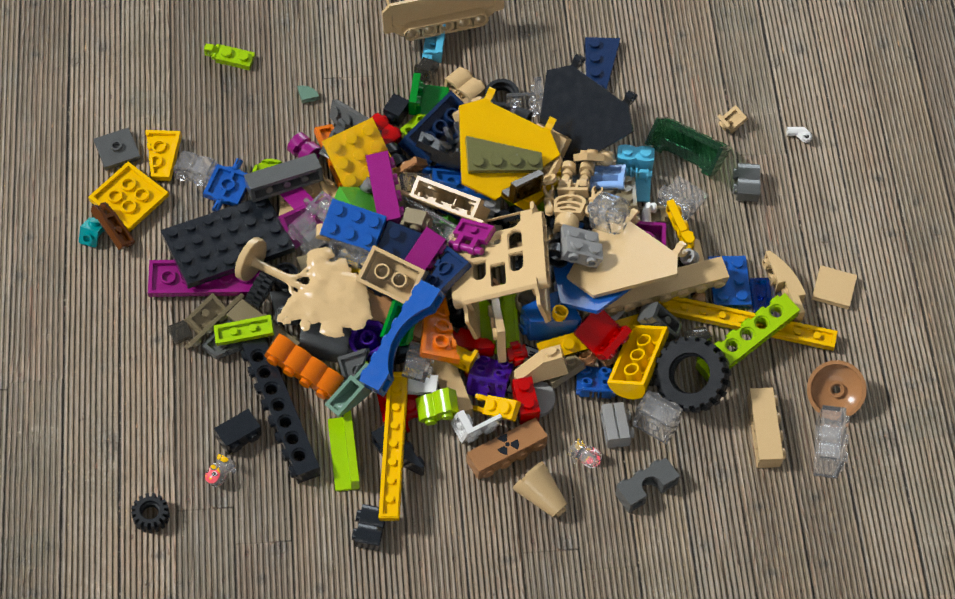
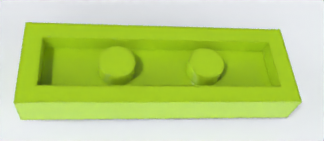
M271 315L214 325L215 343L217 346L273 336L275 335L273 318Z

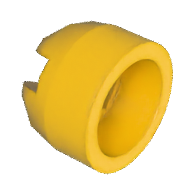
M555 305L551 316L555 321L561 322L566 319L568 309L564 305Z

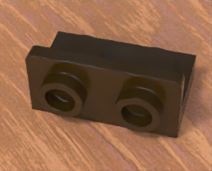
M537 170L518 180H514L511 182L510 187L502 190L501 194L512 204L536 194L542 189L544 173L541 170Z

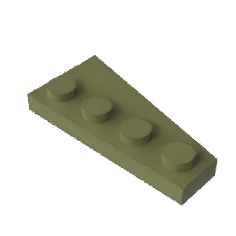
M469 136L465 137L468 173H533L537 170L543 171L542 152Z

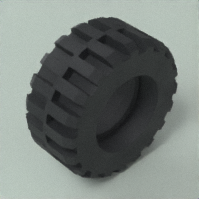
M690 336V338L680 337L678 341L675 342L673 340L668 343L669 346L663 348L660 351L662 353L661 356L656 358L657 365L653 372L655 374L653 381L654 385L658 388V394L663 397L667 404L684 412L700 413L703 410H710L713 405H718L720 403L719 400L726 396V389L731 384V381H729V376H731V370L728 366L729 361L724 356L722 350L710 341L696 336ZM691 356L702 358L710 369L708 383L702 390L696 393L682 391L675 382L677 366L682 360Z

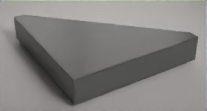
M370 348L337 357L344 382L350 375L354 377L363 367Z

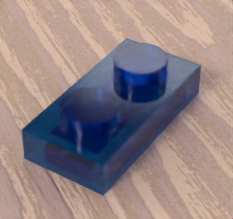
M769 277L750 278L749 285L753 313H756L761 307L764 306L766 308L770 305L769 302L772 300Z

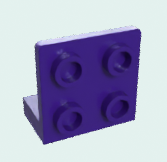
M480 356L469 372L466 386L467 394L473 396L482 394L505 398L507 384L514 364L507 361L499 363L498 360L490 359L487 356Z

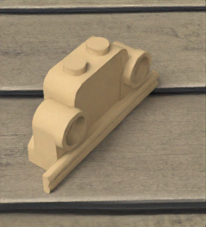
M418 175L411 193L404 190L400 191L402 195L415 199L419 203L433 209H441L464 219L488 224L483 220H487L491 210L483 206L485 201Z

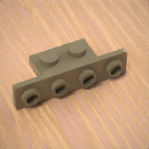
M213 293L184 319L197 333L184 347L188 349L191 346L193 348L198 346L203 341L201 337L205 333L208 336L214 330V324L218 320L223 322L227 318V312L245 295L243 293L239 294L226 307Z

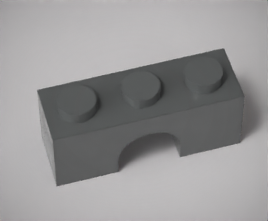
M666 457L662 460L657 459L647 469L638 470L632 478L620 481L617 484L615 495L627 512L630 513L646 502L647 494L642 487L653 485L662 494L678 484L680 475Z

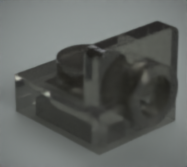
M423 57L420 63L414 66V73H421V81L431 83L439 68V63Z

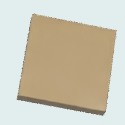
M820 265L811 300L848 310L857 275Z

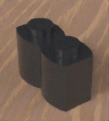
M362 504L361 510H357L355 521L359 523L357 528H353L351 539L355 541V547L379 551L385 521H379V507Z

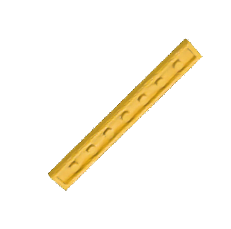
M393 372L394 381L387 391L379 521H400L408 372Z

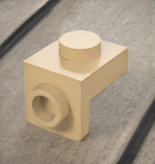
M736 105L723 116L720 114L717 116L720 120L718 124L724 131L728 129L731 133L735 132L748 120L746 115Z

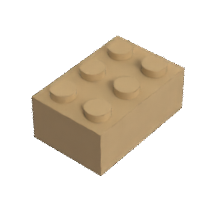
M373 245L356 281L404 304L411 297L414 286L419 284L420 280L425 281L428 272Z

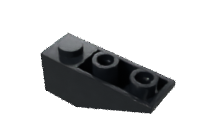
M385 425L371 432V442L382 457ZM405 440L403 467L423 476L425 462L421 456L417 457L414 453V447L411 442Z

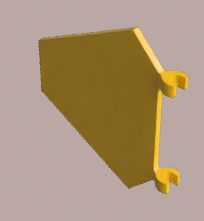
M489 87L484 99L459 105L461 184L496 201L503 196L501 194L502 190L510 187L511 182L529 173H468L465 146L466 136L542 152L543 167L559 157L560 153L551 134L557 119L550 116L545 127H540L491 103L496 89Z

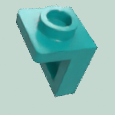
M89 217L80 226V244L94 248L98 246L99 236L105 231L98 219Z

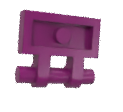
M462 218L453 231L456 240H449L448 247L458 252L466 251L474 256L477 254L483 255L484 248L479 246L480 244L488 245L496 229L493 225ZM466 240L471 241L470 244H465Z

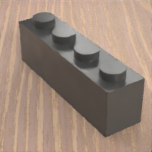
M315 153L244 175L246 189L253 203L299 187L324 181L322 167Z

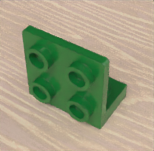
M414 73L409 98V115H427L449 93V87L425 85L424 81H421V73Z

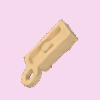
M561 156L543 167L544 178L542 185H550L557 180L556 174L563 163Z

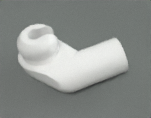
M787 127L786 129L787 136H797L805 143L812 140V134L805 127Z
M647 202L642 210V221L652 222L651 212L655 213L657 211L656 203Z

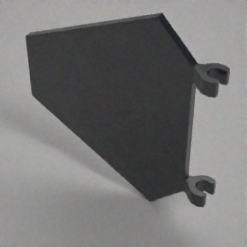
M579 54L574 56L571 65L550 69L546 73L539 123L546 125L551 116L557 119L552 129L572 139L563 157V162L567 160L573 161V154L580 153V150L595 149L599 153L634 132L630 105L636 100L638 95L628 90L624 100H620L578 70L586 60L585 57Z

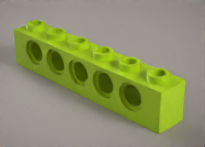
M785 293L780 297L778 295L769 302V306L766 308L764 306L755 313L756 316L752 319L747 318L744 320L737 331L733 329L726 335L724 341H718L714 344L722 350L724 356L728 359L729 369L733 368L798 317L800 309ZM771 312L779 313L780 317L772 316ZM762 323L766 328L760 329L756 324ZM742 335H749L751 339L744 340ZM733 346L736 348V351L731 352L727 347ZM698 357L695 368L708 382L710 377L709 366L702 358Z

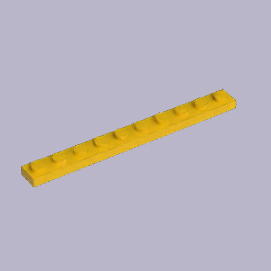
M679 296L672 298L668 302L661 303L659 301L675 317L735 330L741 327L740 325L747 318L752 319L756 316L752 312L688 298H679ZM791 321L771 338L834 351L837 331ZM762 323L756 324L760 329L766 328Z

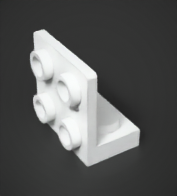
M462 410L456 413L450 424L461 444L466 441L471 443L477 440L480 434L485 433L487 435L496 430L495 427L499 425L502 415L498 414L473 427L472 418Z

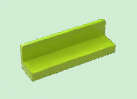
M350 410L343 417L328 419L335 491L337 492L360 489Z

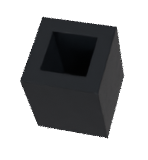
M397 94L391 96L383 108V115L388 118L390 124L400 126L409 113V100Z

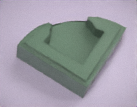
M305 85L297 86L302 104L320 100L319 94L315 89Z

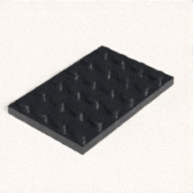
M268 198L254 203L252 200H248L238 205H233L160 230L161 236L188 289L235 273L239 254L247 242L254 237H259L266 242L267 251L264 262L295 252V246L280 223L278 215Z

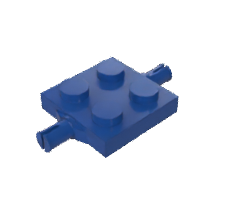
M236 158L232 167L216 165L203 192L204 198L215 201L212 208L213 212L219 211L223 204L233 206L241 203L247 191L244 175L248 174L240 170L243 163L242 159Z

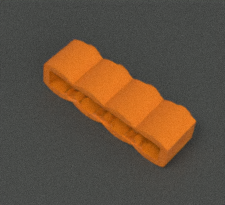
M280 333L264 354L269 364L280 366L284 374L289 377H296L303 387L312 388L316 392L315 394L323 400H329L344 380V377L337 371L328 367L321 360L312 356L305 349Z

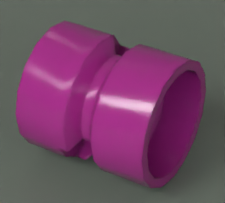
M303 132L297 133L288 143L287 150L295 157L300 158L315 153L317 159L321 156L319 152L322 148L314 141H311Z

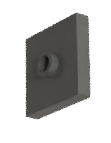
M129 128L93 139L105 171L122 166L127 162L131 163L141 159Z

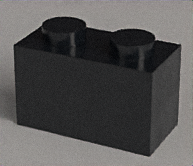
M249 409L214 428L215 437L227 455L232 452H238L244 445L257 441L262 435L261 426Z

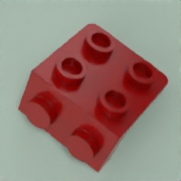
M602 310L598 314L590 313L575 329L574 335L599 360H607L615 356L617 353L616 349L620 344L623 345L630 338L628 335L632 330L627 325L620 326Z

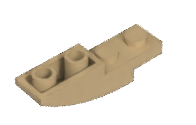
M770 250L766 251L764 259H762V265L764 270L768 272L769 284L773 286L775 292L781 291L782 295L785 293L795 303L800 312L798 317L794 319V322H801L805 314L802 304L806 293L791 268L781 258Z

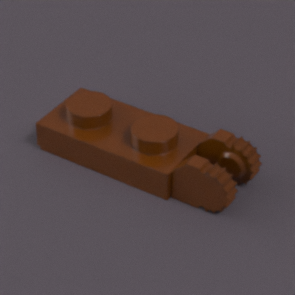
M103 202L99 206H92L91 212L94 218L98 219L118 250L134 245L135 240L109 204Z

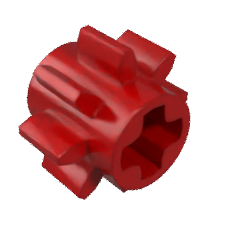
M519 340L509 342L510 346L506 348L508 362H513L515 366L523 364L524 359L528 358L526 345H521Z

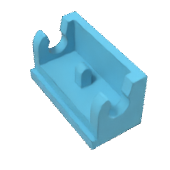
M445 32L438 36L425 38L422 61L442 62Z

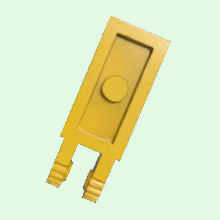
M674 199L668 200L666 213L679 241L688 244L684 249L691 248L693 250L695 236L692 231H689L687 221L683 220L680 206L676 205Z
M475 395V399L482 402L485 401L484 408L472 405L473 411L489 417L501 414V419L516 421L521 402L491 395Z

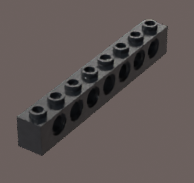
M265 337L242 343L243 351H240L242 360L249 365L247 371L250 378H254L256 382L254 383V388L257 395L261 394L262 400H260L262 408L269 413V416H267L269 425L276 430L274 436L277 444H281L283 447L281 453L284 461L288 460L290 464L288 470L291 478L295 477L299 484L320 476L319 464L277 366L269 364L264 356L269 348ZM257 359L262 360L261 362H255ZM264 375L269 376L268 378H262ZM271 391L276 392L275 394H272V395L268 394V393L271 392ZM283 408L281 411H276L275 409ZM284 424H289V425H290V426L287 427V428L282 427V425H284ZM290 441H297L296 444H289ZM299 457L304 458L302 461H296L295 459Z

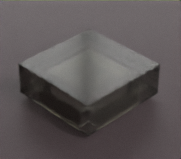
M185 320L167 326L175 345L193 338Z

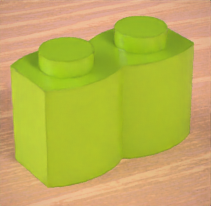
M451 388L439 389L433 393L416 398L418 420L427 426L435 425L441 419L450 420L459 412L456 390Z

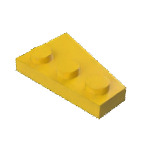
M145 130L152 179L156 181H171L182 138L181 131Z

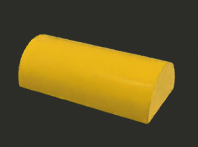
M631 325L630 329L632 332L628 335L630 338L623 344L607 381L609 388L615 394L626 399H639L644 396L654 368L657 365L656 358L660 357V351L664 348L669 335L667 326Z

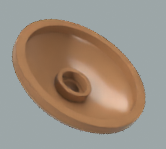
M832 360L819 365L812 372L807 383V396L810 404L819 414L827 418L843 419L853 415L861 408L866 398L867 388L863 375L854 365L845 361ZM834 386L840 387L839 393L833 392Z

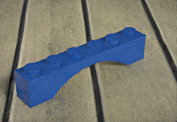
M420 280L419 284L414 286L411 297L403 304L398 318L393 320L390 331L383 336L380 347L372 354L369 365L360 374L359 381L366 388L383 397L385 396L394 381V358L401 340L417 322L436 313L445 298L441 289L423 280Z

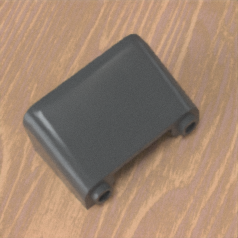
M319 322L311 324L308 331H303L301 328L300 347L319 360L339 363L337 357L353 352L349 345L351 328L344 327V337L338 338L321 334L319 332L321 323Z

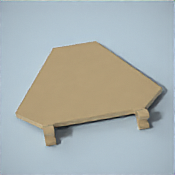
M635 208L631 209L625 218H598L592 231L599 233V243L602 244L603 248L602 262L597 268L574 263L567 275V279L592 298H597L674 278L678 275V257H684L688 254V251L684 249L688 244L680 241L671 250L635 225L640 221V218L636 216L640 211Z

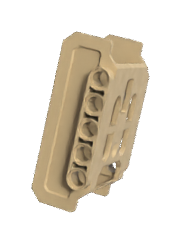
M386 0L388 6L382 11L383 31L385 34L394 32L401 37L404 36L408 41L438 36L444 32L448 34L481 27L488 23L489 17L495 11L504 9V0H405L391 4L389 0Z
M534 201L530 202V209L483 220L491 222L520 214V221L515 227L494 233L488 245H485V255L475 257L466 251H455L466 259L472 267L451 287L452 301L455 309L463 308L465 323L474 339L481 337L479 302L527 290H532L534 296H536L537 307L545 323L551 321L549 292L551 278L547 224L543 211H538ZM515 232L521 233L522 246L510 249V236ZM450 233V240L455 241L454 234ZM466 240L465 244L471 243V241ZM495 240H500V243L494 244ZM523 254V267L518 271L511 270L510 257ZM485 263L486 275L478 280V265ZM505 265L506 283L492 287L491 268Z

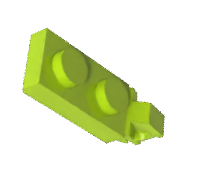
M206 43L204 47V55L212 57L211 59L215 60L216 63L244 70H250L255 58V52L220 44L215 46L214 44Z

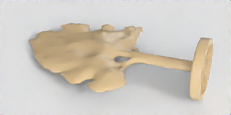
M259 237L249 240L239 254L235 266V276L239 280L249 281L260 269L289 286L288 290L291 297L288 298L281 313L277 316V321L282 322L283 325L291 324V321L301 320L300 327L303 331H308L311 324L319 322L321 323L319 331L321 334L338 338L344 337V327L351 328L352 330L363 329L367 320H372L373 318L368 300L370 296L366 285L356 281L358 274L351 272L347 259L340 258L334 262L329 261L330 258L335 256L329 247L310 250L307 253V266L298 274H288L265 263L267 245ZM302 277H309L310 279L308 284H302L297 280Z

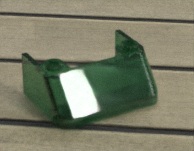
M656 117L645 141V145H652V148L657 152L668 151L698 165L702 169L701 173L707 176L716 175L731 149L729 145L669 117Z

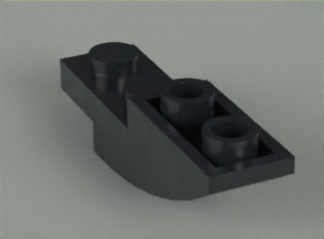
M421 131L416 147L431 153L429 160L447 167L461 169L460 142L454 147L446 141H441L433 135Z

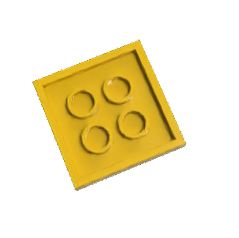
M373 117L321 141L343 187H358L362 185L364 180L370 177L366 155L388 150Z
M127 162L88 198L94 205L99 206L103 202L109 204L130 232L167 199L169 193L131 163Z

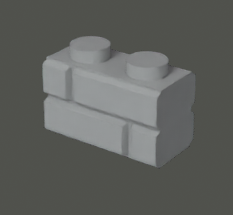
M624 402L601 405L600 415L607 448L629 446L631 439L634 438L633 426L629 427L628 422L631 420L630 410L626 409Z

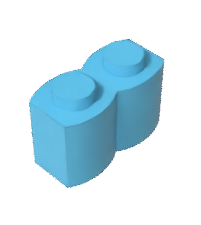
M619 145L616 154V165L626 164L628 169L630 167L632 169L637 167L638 170H647L648 168L649 171H652L655 149L650 146Z

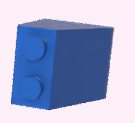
M558 291L550 294L551 315L554 306L560 304ZM535 300L521 307L520 324L518 327L521 334L526 335L529 341L549 340L574 333L575 329L581 324V317L576 309L566 307L568 315L565 320L557 322L551 316V321L545 323Z

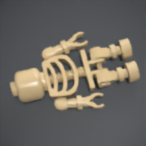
M564 161L561 166L562 178L559 180V187H557L558 197L556 198L553 197L555 195L553 185H551L552 189L549 190V193L546 190V186H543L545 214L547 216L555 214L554 233L560 232L563 224L579 228V221H582L584 216L592 217L594 215L595 207L599 205V200L603 197L604 191L603 187H601V190L596 193V186H593L591 190L592 195L589 197V180L595 173V165L592 162L583 161L580 163V179L573 183L572 177L576 176V164L573 161ZM585 198H589L588 205H586Z

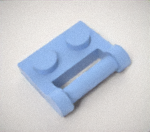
M626 164L595 166L594 176H591L589 180L590 190L588 191H591L593 186H596V189L603 187V189L618 188V190H624L627 171Z

